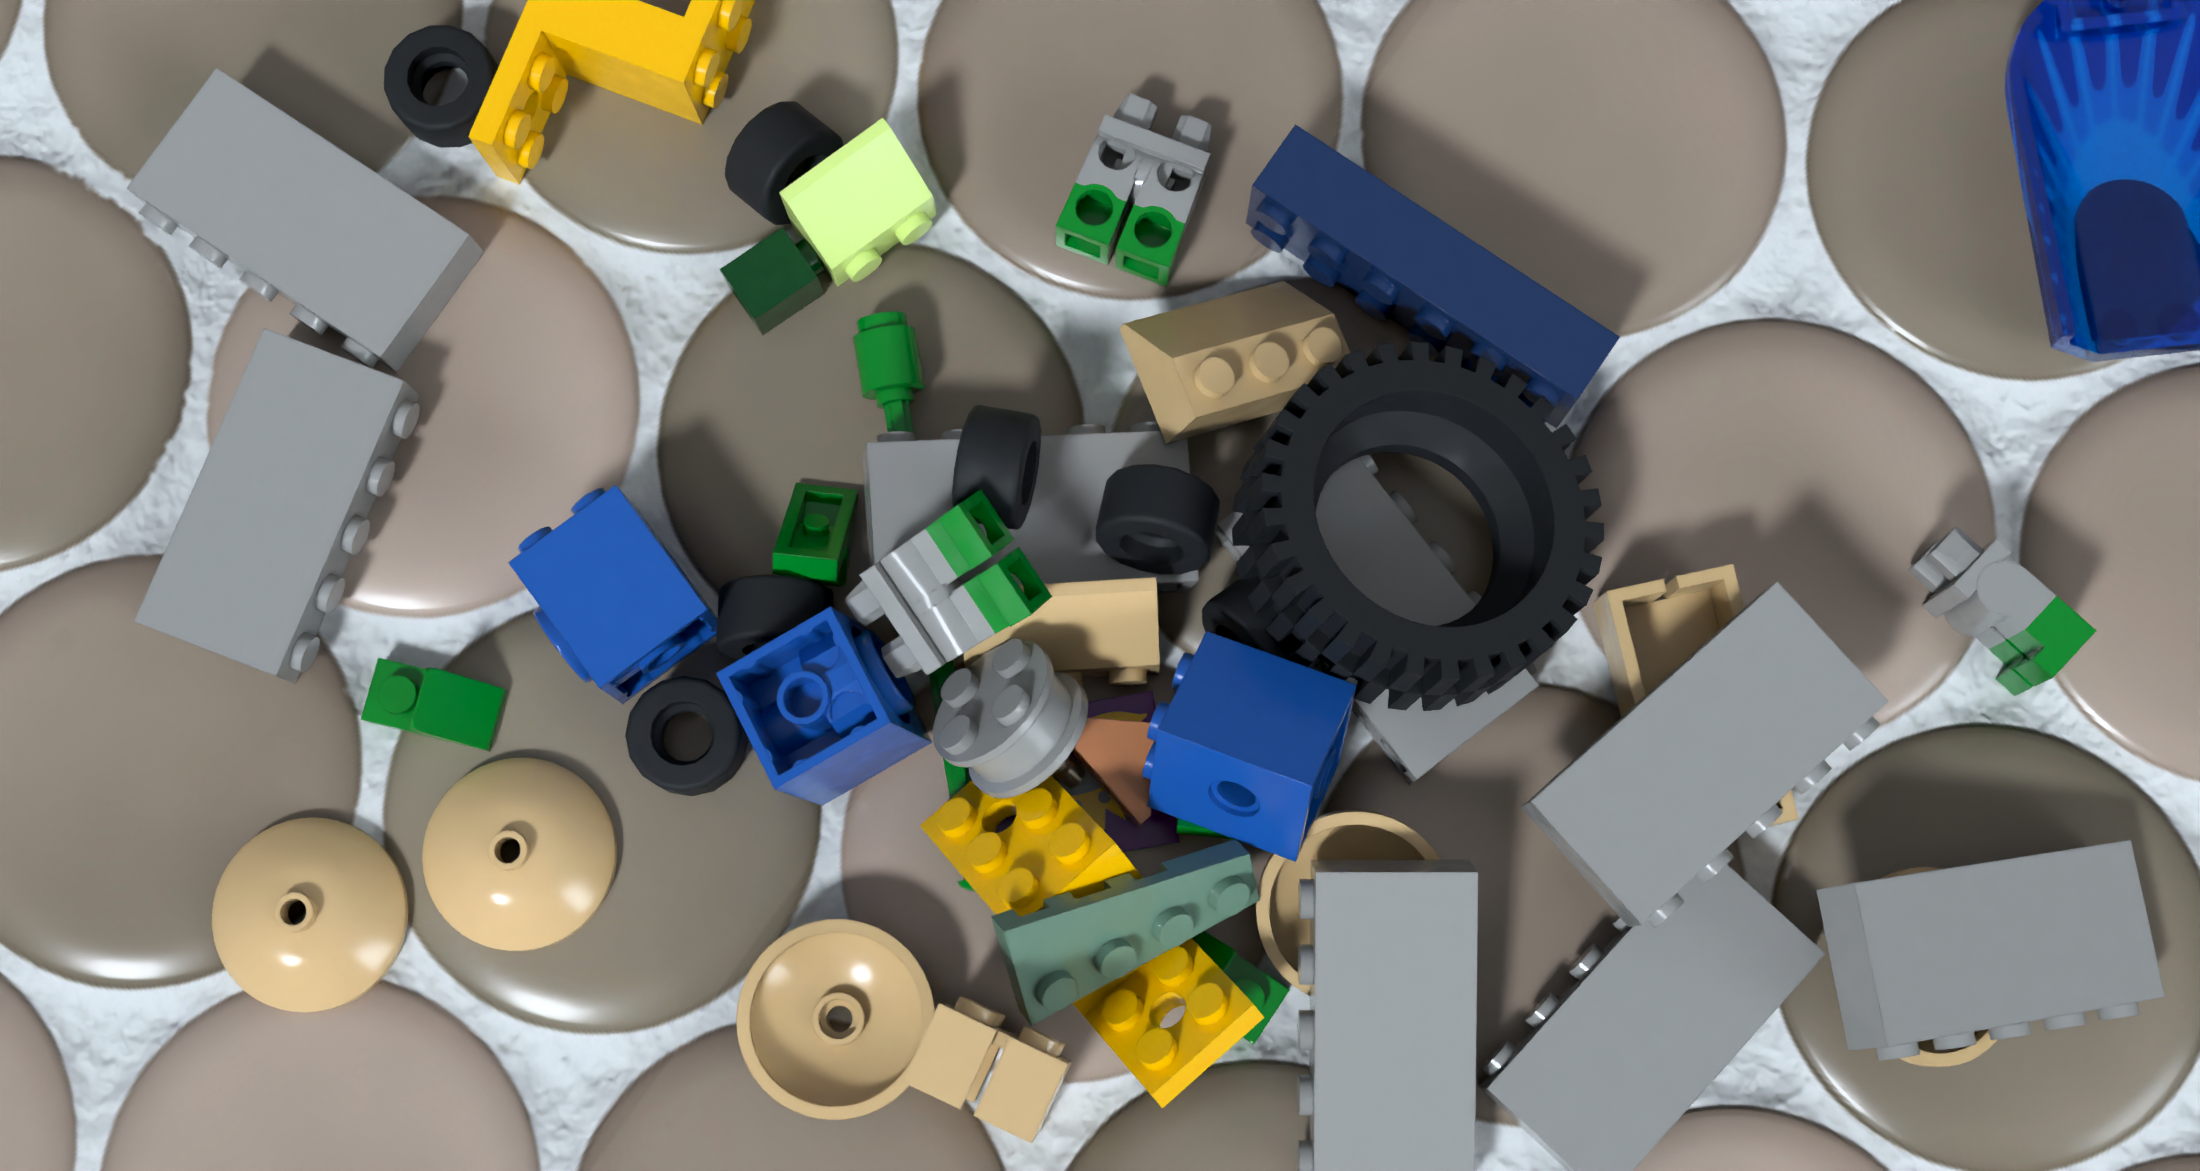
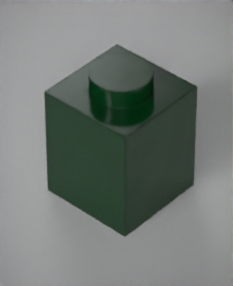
M783 227L720 269L728 287L762 335L824 295L817 274L825 270L821 261L804 238L794 244Z

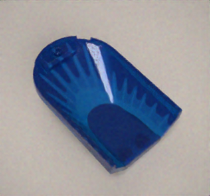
M2043 0L2025 20L2011 46L2005 71V98L2050 346L2052 349L2090 362L2199 351L2200 0Z

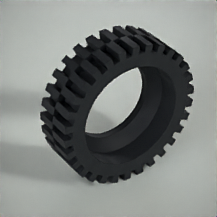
M1394 342L1376 345L1366 359L1360 349L1346 354L1336 368L1329 363L1317 371L1307 385L1304 383L1294 393L1254 447L1255 451L1245 463L1239 478L1245 482L1235 494L1233 512L1243 513L1232 527L1233 546H1249L1236 562L1240 580L1259 576L1261 582L1247 598L1255 613L1272 606L1278 614L1275 620L1266 628L1274 641L1278 644L1292 633L1302 644L1290 657L1297 664L1308 667L1318 657L1329 665L1325 674L1344 681L1349 677L1358 680L1354 699L1371 704L1380 694L1388 689V708L1405 711L1420 697L1423 711L1441 710L1452 699H1455L1457 706L1473 702L1485 691L1489 695L1504 686L1551 648L1559 638L1569 631L1577 621L1574 615L1585 607L1589 601L1593 589L1585 585L1599 574L1602 557L1590 554V552L1604 541V523L1585 521L1602 506L1598 488L1580 490L1579 484L1592 472L1586 455L1569 460L1564 451L1576 440V437L1568 425L1565 424L1551 432L1543 422L1554 411V408L1542 396L1531 408L1518 398L1527 386V383L1514 374L1502 386L1490 380L1497 364L1481 356L1467 370L1461 367L1463 350L1445 346L1434 361H1429V343L1410 342L1399 357H1397ZM1372 453H1406L1424 458L1441 466L1454 475L1471 492L1481 507L1489 525L1493 544V565L1486 590L1470 612L1439 626L1425 625L1410 621L1380 607L1349 581L1327 549L1316 518L1317 503L1322 489L1329 477L1341 466L1356 458Z

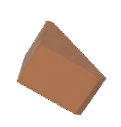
M1087 718L1083 732L1071 753L1137 828L1151 816V808L1147 807L1151 780L1142 777L1147 755L1154 743L1153 740L1147 738L1150 722Z

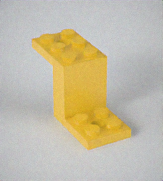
M527 0L468 137L497 177L520 185L526 168L533 169L541 157L544 147L542 131L550 113L556 114L565 101L568 91L567 75L703 125L709 108L717 109L724 98L728 85V74L725 73V70L733 52L740 54L748 41L752 26L751 18H748L755 0H691L684 17L639 0Z
M1052 775L1038 786L1023 794L1002 799L986 795L970 781L920 825L995 915L1012 909L1019 917L1043 910L1044 899L1070 892L1075 899L1105 890V880L1126 873H1130L1136 879L1143 878L1118 845ZM1016 815L1015 820L1007 829L994 833L1001 821L1009 816ZM1192 938L1072 1003L1162 1108L1264 1019V1016L1251 1000ZM1186 1006L1184 1015L1176 1024L1171 1027L1160 1028L1163 1018L1169 1011L1177 1007Z

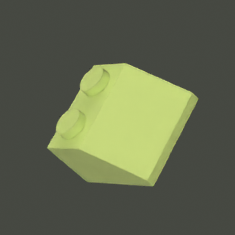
M884 118L878 120L779 192L794 231L800 239L804 238L837 287L848 279L857 282L870 275L881 264L882 254L899 242L902 245H909L918 240L932 226L931 219L937 215L933 195Z

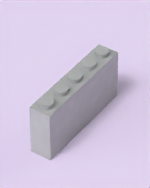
M218 68L214 70L127 186V189L145 204L139 212L145 219L169 235H172L177 227L181 228L194 237L189 247L220 269L229 260L245 271L239 279L243 284L272 302L277 294H280L295 304L289 313L321 336L328 327L346 338L340 348L372 369L380 361L395 372L399 371L484 253L470 234Z
M264 328L134 621L158 632L296 684L300 672H307L317 656L320 640L316 635L325 614L332 613L342 598L345 588V580L342 578L349 558L351 554H358L367 540L370 530V521L367 517L376 496H383L392 482L395 472V463L392 459L401 438H408L417 424L420 414V405L417 401L420 395L404 380Z
M1157 421L1137 423L1130 426V432L1106 433L1105 426L1100 424L1072 426L1067 429L1068 435H1043L1041 428L1039 467L1032 502L1026 520L1020 529H1008L1014 538L1012 542L980 565L958 577L960 582L963 583L1017 547H1020L1044 584L1156 577L1157 593L1187 592L1199 581L1198 570L1184 574H1156L1140 571L1119 563L1107 555L1096 542V524L1107 479L1118 469L1138 464H1157L1190 473L1187 438L1166 444ZM962 429L941 433V440H916L915 433L896 431L878 435L877 442H867L862 458L869 568L953 509L952 486L954 467ZM978 524L983 533L985 534V536L987 537V532L985 530L984 525ZM1011 573L1017 584L1022 585L1016 575Z
M1370 455L1361 456L1335 471L1322 489L1317 503L1316 518L1327 549L1349 581L1380 607L1395 615L1425 625L1439 626L1470 612L1479 602L1481 596L1475 591L1467 595L1452 576L1457 571V568L1449 554L1436 541H1432L1430 544L1425 542L1413 526L1417 522V517L1407 501L1396 491L1388 495L1373 475L1378 472V468ZM1238 512L1231 513L1219 522L1215 533L1217 539L1235 562L1249 548V546H1233L1232 527L1243 515V513ZM1322 660L1316 664L1322 673H1325L1329 666ZM1532 662L1501 688L1489 695L1485 691L1473 702L1457 706L1455 699H1452L1441 710L1423 711L1420 697L1406 711L1389 709V690L1386 689L1371 704L1354 699L1351 711L1406 782L1411 785L1535 690L1539 684L1532 675L1537 672V669ZM1351 677L1346 680L1356 685L1358 680Z
M1777 581L1754 598L1523 804L1521 808L1628 927L1642 925L1646 920L1653 927H1656L1684 903V900L1677 892L1696 875L1705 883L1733 859L1734 856L1727 847L1746 831L1753 839L1781 816L1783 812L1776 803L1795 787L1800 794H1803L1818 783L1832 769L1825 759L1842 743L1850 751L1869 737L1880 726V723L1873 715L1889 701Z
M2131 840L1863 881L1816 890L1848 1050L1876 1048L1878 1061L1920 1055L1918 1042L1933 1039L1935 1050L1975 1045L1974 1032L1986 1029L1989 1030L1990 1040L2032 1034L2030 1021L2043 1019L2045 1030L2081 1026L2086 1024L2084 1012L2097 1010L2099 1020L2140 1015L2138 1002L2165 997Z
M1311 860V879H1299L1298 885L1299 919H1310V944H1299L1298 947L1299 985H1310V1010H1298L1299 1050H1310V1075H1298L1297 1080L1298 1115L1309 1116V1140L1297 1141V1171H1475L1478 871L1470 860Z
M1728 864L1705 883L1696 875L1677 892L1684 900V903L1656 927H1653L1648 920L1642 925L1628 927L1617 915L1612 922V925L1619 930L1603 949L1595 943L1591 945L1569 969L1568 972L1576 979L1558 998L1551 991L1544 996L1525 1018V1021L1532 1026L1525 1036L1515 1046L1509 1040L1503 1042L1481 1067L1488 1074V1077L1479 1085V1088L1567 1171H1633L1826 954Z

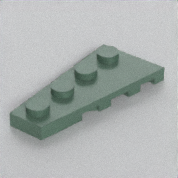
M1235 839L1162 862L1157 874L1136 879L1130 873H1126L1105 880V890L1078 899H1075L1070 892L1044 899L1043 910L1019 917L1012 909L993 915L991 918L1018 1009L1032 1026L1108 983L1123 977L1128 972L1170 949L1183 944L1190 938L1230 916L1236 915L1260 900L1250 853Z

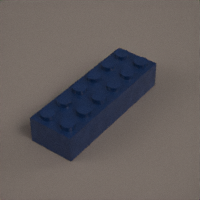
M1296 124L1252 185L1246 224L1252 227L1251 234L1258 242L1274 252L1281 253L1285 249L1304 261V270L1312 278L1328 287H1333L1337 283L1356 296L1355 303L1369 316L1379 321H1386L1387 318H1390L1408 330L1407 337L1411 342L1429 343L1430 355L1438 356L1445 346L1463 350L1461 367L1467 370L1481 356L1497 364L1490 380L1501 386L1512 374L1516 375L1527 383V386L1518 398L1531 408L1542 396L1554 408V411L1543 422L1549 423L1556 429L1620 338L1597 321Z

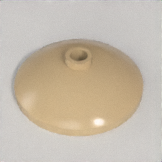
M502 759L481 766L468 773L455 783L440 800L430 818L424 837L422 853L423 873L427 889L436 908L444 919L462 935L474 942L494 949L507 951L537 950L561 942L573 935L599 910L607 897L615 875L617 864L616 833L604 802L596 791L577 774L565 767L542 759ZM515 839L520 845V855L514 862L505 863L500 856L501 846L507 840Z
M1353 809L1330 812L1315 817L1296 862L1273 853L1269 857L1257 888L1260 900L1255 905L1258 931L1263 947L1275 968L1288 982L1303 993L1310 996V985H1299L1298 947L1299 944H1310V919H1299V879H1311V860H1440L1425 838L1404 822L1369 810Z
M311 817L289 820L274 825L253 837L237 852L226 867L219 881L213 901L212 931L215 946L222 964L229 975L246 993L269 1006L292 1012H320L335 1009L358 999L370 991L394 964L404 942L408 925L407 891L403 877L391 855L377 840L363 830L350 824L327 818ZM300 900L306 907V916L301 923L294 925L288 918V910L294 902Z
M826 919L799 926L779 937L767 947L751 967L742 986L737 1006L738 1042L744 1061L754 1079L768 1095L781 1105L799 1114L817 1119L845 1120L856 1118L883 1108L899 1097L910 1086L903 1083L902 1080L935 1012L934 997L927 976L918 960L909 949L889 933L867 923L854 920ZM840 1006L849 1009L853 1018L851 1026L844 1032L835 1031L829 1023L831 1012Z

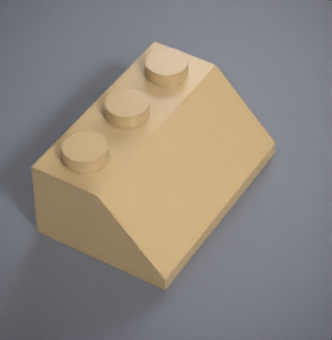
M1285 281L1124 323L1119 328L1166 444L1282 411L1294 393L1304 383L1307 385L1317 371L1329 363L1336 368L1342 358L1350 353L1334 313Z
M1156 577L1044 584L1052 598L1038 610L1015 625L1008 626L963 653L965 668H968L975 660L991 649L1011 639L1018 638L1031 641L1040 646L1050 657L1053 672L1070 675L1082 687L1083 678L1102 676L1109 677L1110 686L1146 684L1147 674L1159 673L1160 668ZM1019 585V587L1021 588V590H1022L1023 593H1024V587H1023V585Z

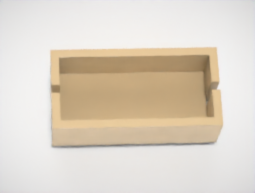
M1733 564L1678 575L1666 585L1664 579L1608 590L1593 603L1621 717L1744 608ZM1661 595L1663 596V600L1655 601ZM1792 790L1776 803L1783 813L1769 827L1799 819Z
M959 997L956 1006L939 1003L902 1082L961 1109L965 1099L973 1103L975 1102L999 1048H1002L1004 1050L973 1116L1032 1143L1039 1134L1072 1063L1071 1060L1060 1056L1065 1043L1031 1027H1023L1020 1035H1015L1001 1028L1006 1015L972 999Z

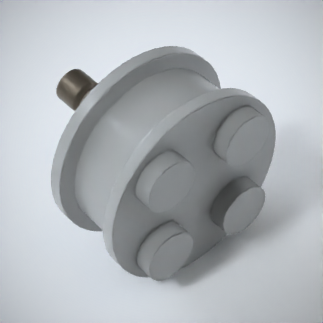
M1018 638L1011 639L983 654L968 668L955 671L944 682L941 689L943 701L938 709L933 727L934 746L937 752L950 764L958 767H969L972 782L986 795L1001 799L1015 797L1038 786L1052 774L1067 788H1073L1083 780L1086 772L1085 768L1069 755L1076 746L1085 727L1088 715L1087 694L1084 688L1070 675L1053 672L1052 661L1040 646L1031 641Z

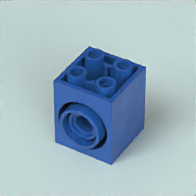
M615 485L608 491L598 488L586 494L572 507L571 511L574 515L554 530L547 526L532 533L519 545L518 550L520 554L508 563L539 604V607L534 609L533 614L547 637L569 666L584 682L594 680L601 690L624 704L717 636L718 617L640 511Z
M831 606L716 673L773 788L821 806L933 743L915 710L914 697L905 676L901 678L895 677L882 658L881 648L885 645L875 632Z
M1206 631L1195 655L1185 652L1179 661L1172 682V689L1176 690V693L1171 703L1160 701L1152 716L1147 738L1153 740L1154 743L1149 750L1142 772V777L1151 780L1147 807L1296 862L1340 763L1357 685Z

